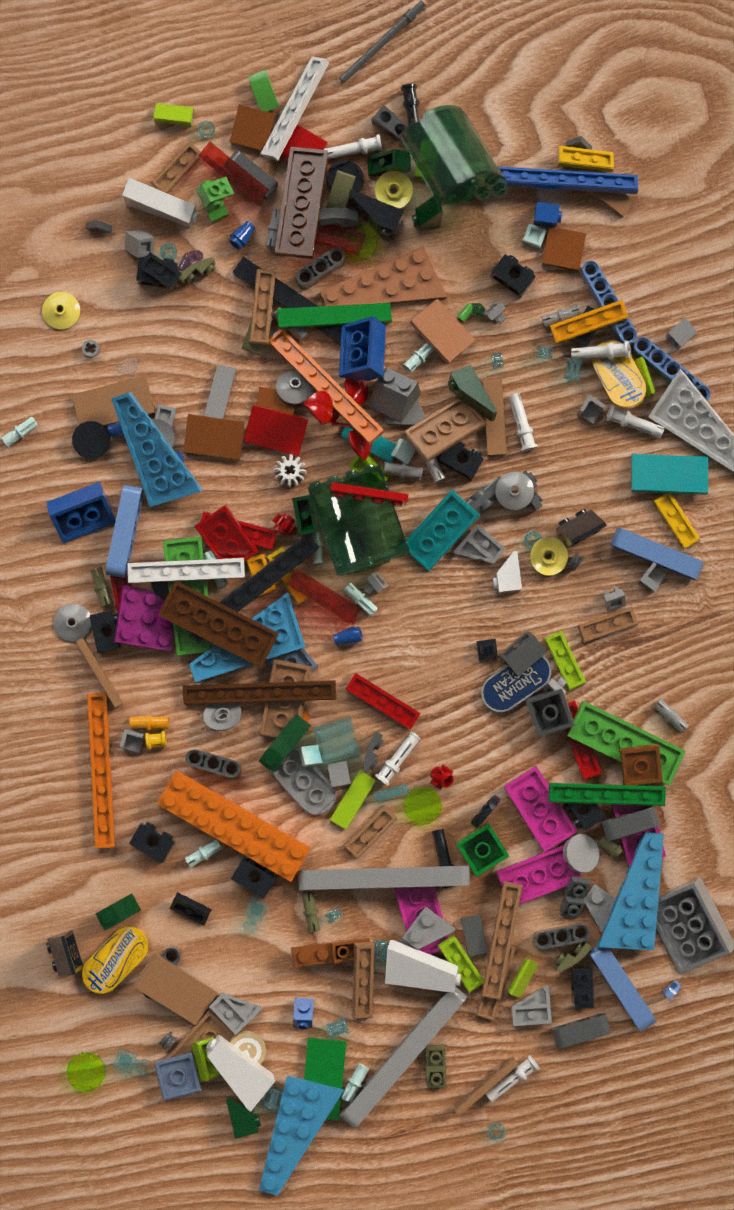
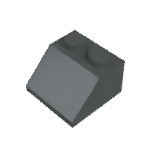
M386 367L383 371V377L378 378L375 383L369 408L402 423L421 395L418 382Z
M562 688L537 694L526 700L538 737L575 726Z

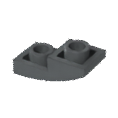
M324 208L320 209L319 221L321 226L333 225L339 222L341 228H351L359 225L358 211L352 209Z
M525 470L523 474L529 477L535 489L537 479L531 472L528 473ZM537 492L534 493L529 503L534 512L542 507L540 503L542 499Z
M377 731L366 751L364 760L365 771H368V769L373 770L379 762L376 759L378 755L372 752L373 749L378 750L383 743L381 739L383 735Z
M571 876L563 896L560 915L574 918L579 917L585 905L583 898L590 886L589 879Z

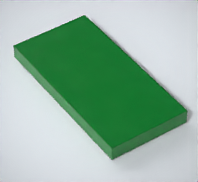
M308 1037L304 1079L342 1089L347 1041ZM341 1096L326 1119L339 1120Z

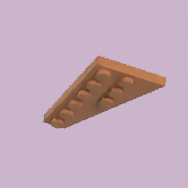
M424 246L320 291L325 306L374 303L395 304L447 298Z

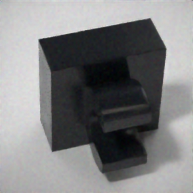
M496 639L476 641L479 660L498 658Z

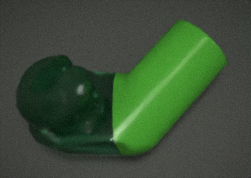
M469 303L463 308L457 318L464 323L469 316L482 315L485 312V307L480 303Z

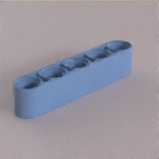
M594 261L585 262L580 275L599 308L605 306V300H610L612 303L619 301L599 265ZM585 268H592L594 274L588 275L585 272ZM601 284L604 290L597 291L594 285ZM629 318L623 320L622 324L614 323L609 325L617 341L621 343L627 341L623 338V333H629L632 336V340L629 341L630 346L636 340L637 332Z
M646 337L636 339L632 345L633 354L637 358L643 357L646 365L669 384L681 369L697 390L705 394L706 401L710 398V389L651 340ZM643 343L646 346V350L640 351L637 348V344ZM652 355H658L661 362H653ZM667 367L674 368L675 375L668 374Z
M123 486L106 565V575L122 578L127 576V563H130L144 494L143 488Z
M622 528L616 529L610 544L611 547L649 563L654 562L659 567L697 581L704 564L699 559Z
M597 946L588 952L639 1031L642 1032L657 1022L611 950Z

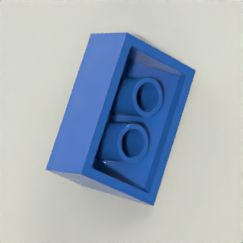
M374 316L342 325L339 377L362 381L383 377L386 326Z
M100 482L46 502L49 516L63 543L116 522Z

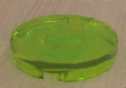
M359 223V225L346 228L341 235V248L348 258L355 261H364L376 252L378 237L370 225Z
M424 786L416 787L409 791L403 804L407 817L412 822L420 825L430 824L435 821L442 809L441 798L437 792Z
M81 1052L75 1055L67 1067L69 1083L80 1091L97 1089L102 1084L106 1075V1066L103 1060L93 1052Z

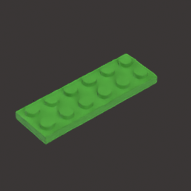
M201 536L163 541L165 562L204 560ZM206 579L178 581L209 597ZM168 581L169 592L175 581ZM173 623L177 656L206 652L215 646L214 643L206 639L198 643L188 630Z
M585 701L581 702L573 719L575 726L570 727L566 734L567 737L621 762L620 748L659 744L662 783L669 786L686 752Z

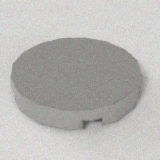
M578 834L565 842L563 857L572 871L587 873L597 866L599 849L591 837L585 834Z

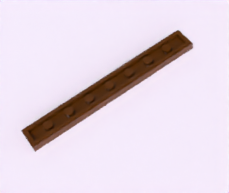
M336 680L183 685V705L337 699Z

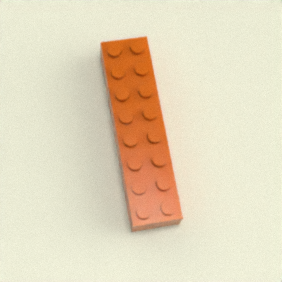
M179 770L175 771L157 802V805L290 882L293 880L311 846Z

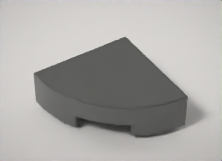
M582 136L568 140L565 144L566 147L592 150V146Z
M97 220L86 222L85 228L87 230L95 231V229L103 231V233L112 232V225Z

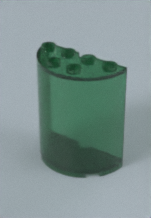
M444 105L423 113V118L416 123L412 121L400 137L439 206L469 202L474 196L477 199H486L505 195L507 191L506 179L468 115L461 107Z
M367 465L363 467L364 470L356 472V470L346 472V476L339 478L338 475L327 478L326 482L320 483V481H315L307 487L338 577L346 574H356L389 563L390 560L401 558L410 552L395 507L391 506V503L375 504L369 499L356 501L350 496L336 498L333 497V494L329 493L332 482L389 491L380 465ZM358 533L361 534L362 538L365 541V552L362 549L361 541L358 538Z

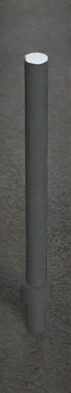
M421 0L411 10L408 9L400 21L339 77L340 80L345 83L406 24L415 20L416 15L426 6L425 3Z

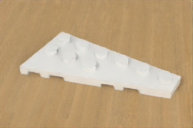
M680 369L648 417L734 472V434Z

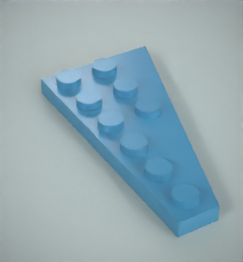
M128 392L111 398L149 506H156L203 491L134 395Z
M288 592L252 618V620L279 633L266 660L306 648ZM215 645L189 665L196 683L253 665V663Z
M642 833L634 853L635 856L631 866L628 867L626 878L618 891L608 922L605 923L601 939L597 942V947L654 951L664 834Z
M287 1075L259 1191L278 1196L343 1093V1089Z

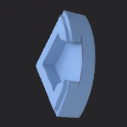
M674 980L662 993L670 1000L679 991L681 984Z

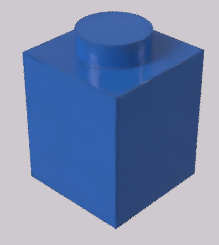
M537 202L533 225L556 227L557 223H561L562 212L559 211L560 205Z

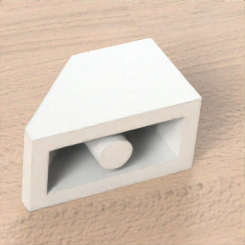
M517 551L510 555L495 574L496 578H493V587L498 590V593L522 590Z

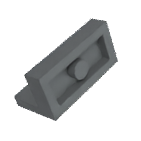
M527 630L499 656L517 676H520L547 651L538 639Z

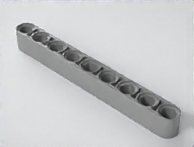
M470 866L298 870V890L470 885Z
M457 987L455 993L444 992L339 1116L355 1129L458 1010L467 996Z

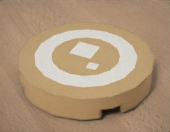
M242 1031L231 1038V1044L259 1064L263 1062L266 1056L265 1041L259 1034L251 1031Z

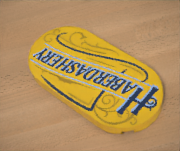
M608 340L600 343L598 346H607L609 342H613V344H620L621 342ZM631 354L630 358L614 357L613 360L608 359V357L592 358L594 370L610 401L615 406L631 409L642 403L647 390L646 384Z
M130 926L117 930L85 963L82 970V979L86 987L98 994L112 991L147 955L149 945L146 934L141 929Z

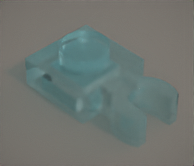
M251 896L244 914L249 919L243 923L242 929L245 930L247 924H252V933L254 934L257 930L256 921H263L270 903Z
M119 1048L113 1068L130 1074L133 1069H136L139 1074L145 1075L147 1071L142 1070L140 1066L141 1064L149 1065L150 1061L147 1059L137 1060V1053Z

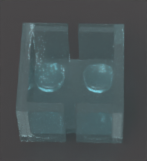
M350 717L313 727L317 744H322V747H319L323 765L360 754L357 739L351 736L355 732Z

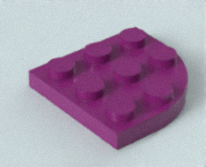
M123 585L114 643L171 652L174 636L173 623L158 615L165 601L152 591Z

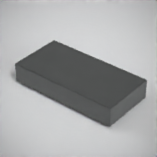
M480 914L462 917L461 921L468 956L488 953Z

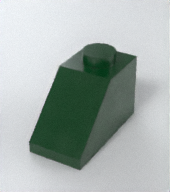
M394 148L369 156L368 176H382L389 171L410 172L411 153Z
M310 494L292 498L299 536L318 533V519L314 497Z
M133 893L100 910L96 913V916L105 931L141 911V908Z
M227 1096L226 1102L235 1138L258 1133L261 1120L260 1116L255 1114V1110L249 1111L241 1101L233 1096Z

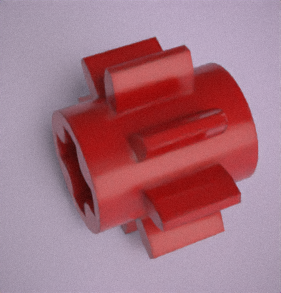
M285 512L282 516L277 514L272 520L275 523L273 528L283 536L286 533L291 535L296 528L293 525L296 520Z
M444 764L441 767H434L430 773L432 779L430 783L440 790L443 787L448 788L454 780L452 776L453 771Z

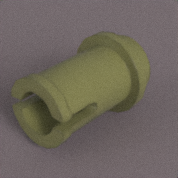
M605 835L597 843L611 854L610 857L613 856L615 859L623 851L620 848L621 845L618 846L612 840L607 841Z

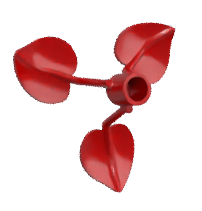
M346 378L344 382L346 393L358 405L363 404L368 397L367 382ZM318 391L312 394L303 405L321 425L331 423L332 426L337 425L353 429L348 434L350 445L362 460H366L372 444L369 445L350 424L336 422L339 418V413L332 407L333 401L329 393Z

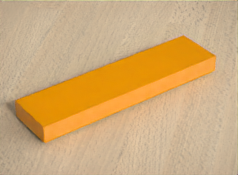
M622 299L550 325L554 340L558 344L626 320L629 317Z

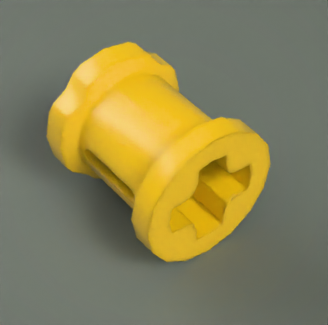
M165 731L150 735L145 733L147 750L155 747H167Z

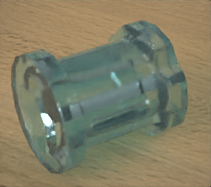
M567 358V369L563 378L571 381H580L579 372L583 361Z
M373 940L375 944L374 960L387 962V949L390 941Z
M344 1016L333 1023H326L331 1040L342 1033H350Z
M271 1086L265 1095L264 1101H261V1105L277 1110V1102L283 1090Z

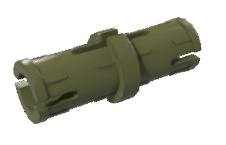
M98 567L99 576H97L95 569L90 570L95 584L94 590L98 593L100 606L105 607L104 598H106L108 605L113 604L102 567Z
M308 892L309 901L307 893H303L302 897L305 908L303 913L306 915L308 932H314L313 923L315 931H320L317 917L319 911L316 909L314 892Z

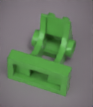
M227 177L215 181L206 180L196 188V191L211 222L214 223L229 216L222 201L234 195Z

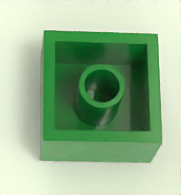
M488 822L455 842L476 877L509 857V854Z

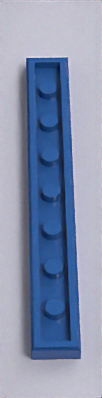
M487 166L486 185L637 194L638 175Z

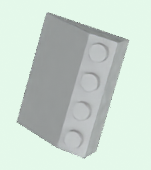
M701 877L684 883L659 896L656 928L680 974L730 954L734 950V941Z

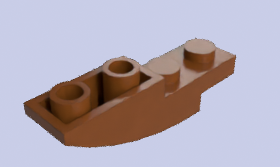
M370 938L339 940L291 947L293 967L354 960V943L370 942Z

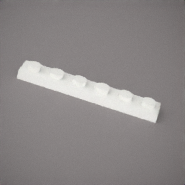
M311 57L261 152V155L265 158L279 160L329 65L326 59Z
M244 558L127 563L128 583L245 577Z

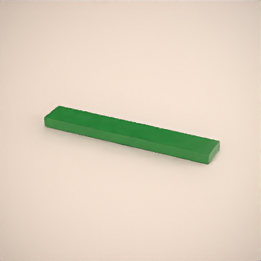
M390 303L277 309L278 329L342 326L372 316L382 323L392 322Z
M549 783L548 802L665 806L666 786Z

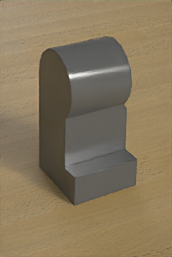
M385 105L378 110L371 120L375 126H379L396 141H400L409 130L408 126Z

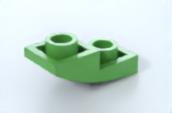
M266 69L248 76L260 110L268 112L278 108L280 105Z

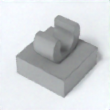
M497 301L482 313L486 320L492 321L494 319L500 324L507 319L501 313L506 307Z
M376 571L366 578L369 584L364 589L368 594L374 590L380 593L389 585Z
M614 586V592L608 593L607 589L604 590L607 611L626 606L625 594L622 589L619 590L618 587Z
M562 677L557 681L551 679L542 690L547 692L561 689L567 681Z

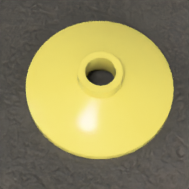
M399 171L384 173L380 176L375 186L377 200L399 209L408 204L413 194V186L410 179ZM396 188L397 193L391 194L390 189Z
M54 293L43 304V318L54 329H68L75 325L80 317L79 303L69 293ZM62 306L64 308L63 311L57 312V308Z
M545 537L533 545L530 552V561L537 572L543 575H555L566 566L568 551L560 540L553 537ZM547 552L551 554V557L548 560L545 559V554Z

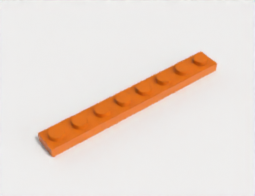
M279 329L269 338V344L317 392L326 391L329 393L333 401L332 407L369 445L384 433V430L283 329Z
M107 693L87 694L95 848L115 847L108 697Z

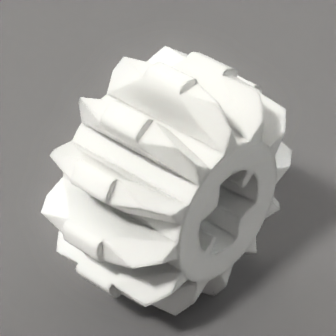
M289 455V460L287 461L286 457L282 456L284 463L276 462L281 468H274V472L280 473L275 476L276 480L282 478L281 485L288 481L287 486L289 488L293 481L295 486H298L297 479L304 481V477L300 474H306V470L301 469L305 466V463L298 464L300 457L293 461V455ZM293 467L295 473L287 475L286 468L291 469Z

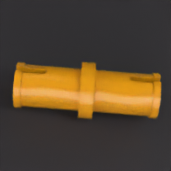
M131 716L129 724L130 729H169L170 719L169 716Z

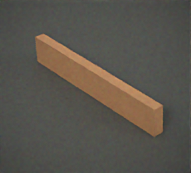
M503 881L481 997L501 1000L523 885Z

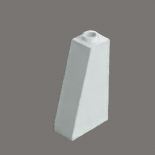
M128 178L122 195L127 206L190 228L192 223L196 222L198 212H196L195 205Z
M390 940L387 949L385 984L455 993L456 985L460 986L461 974H458L457 965L395 940Z
M218 1035L207 1044V1057L245 1107L252 1111L275 1082L274 1074Z

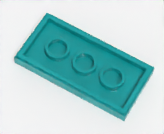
M632 454L631 492L707 495L708 457Z
M451 489L405 540L401 547L427 571H430L476 521L480 514Z

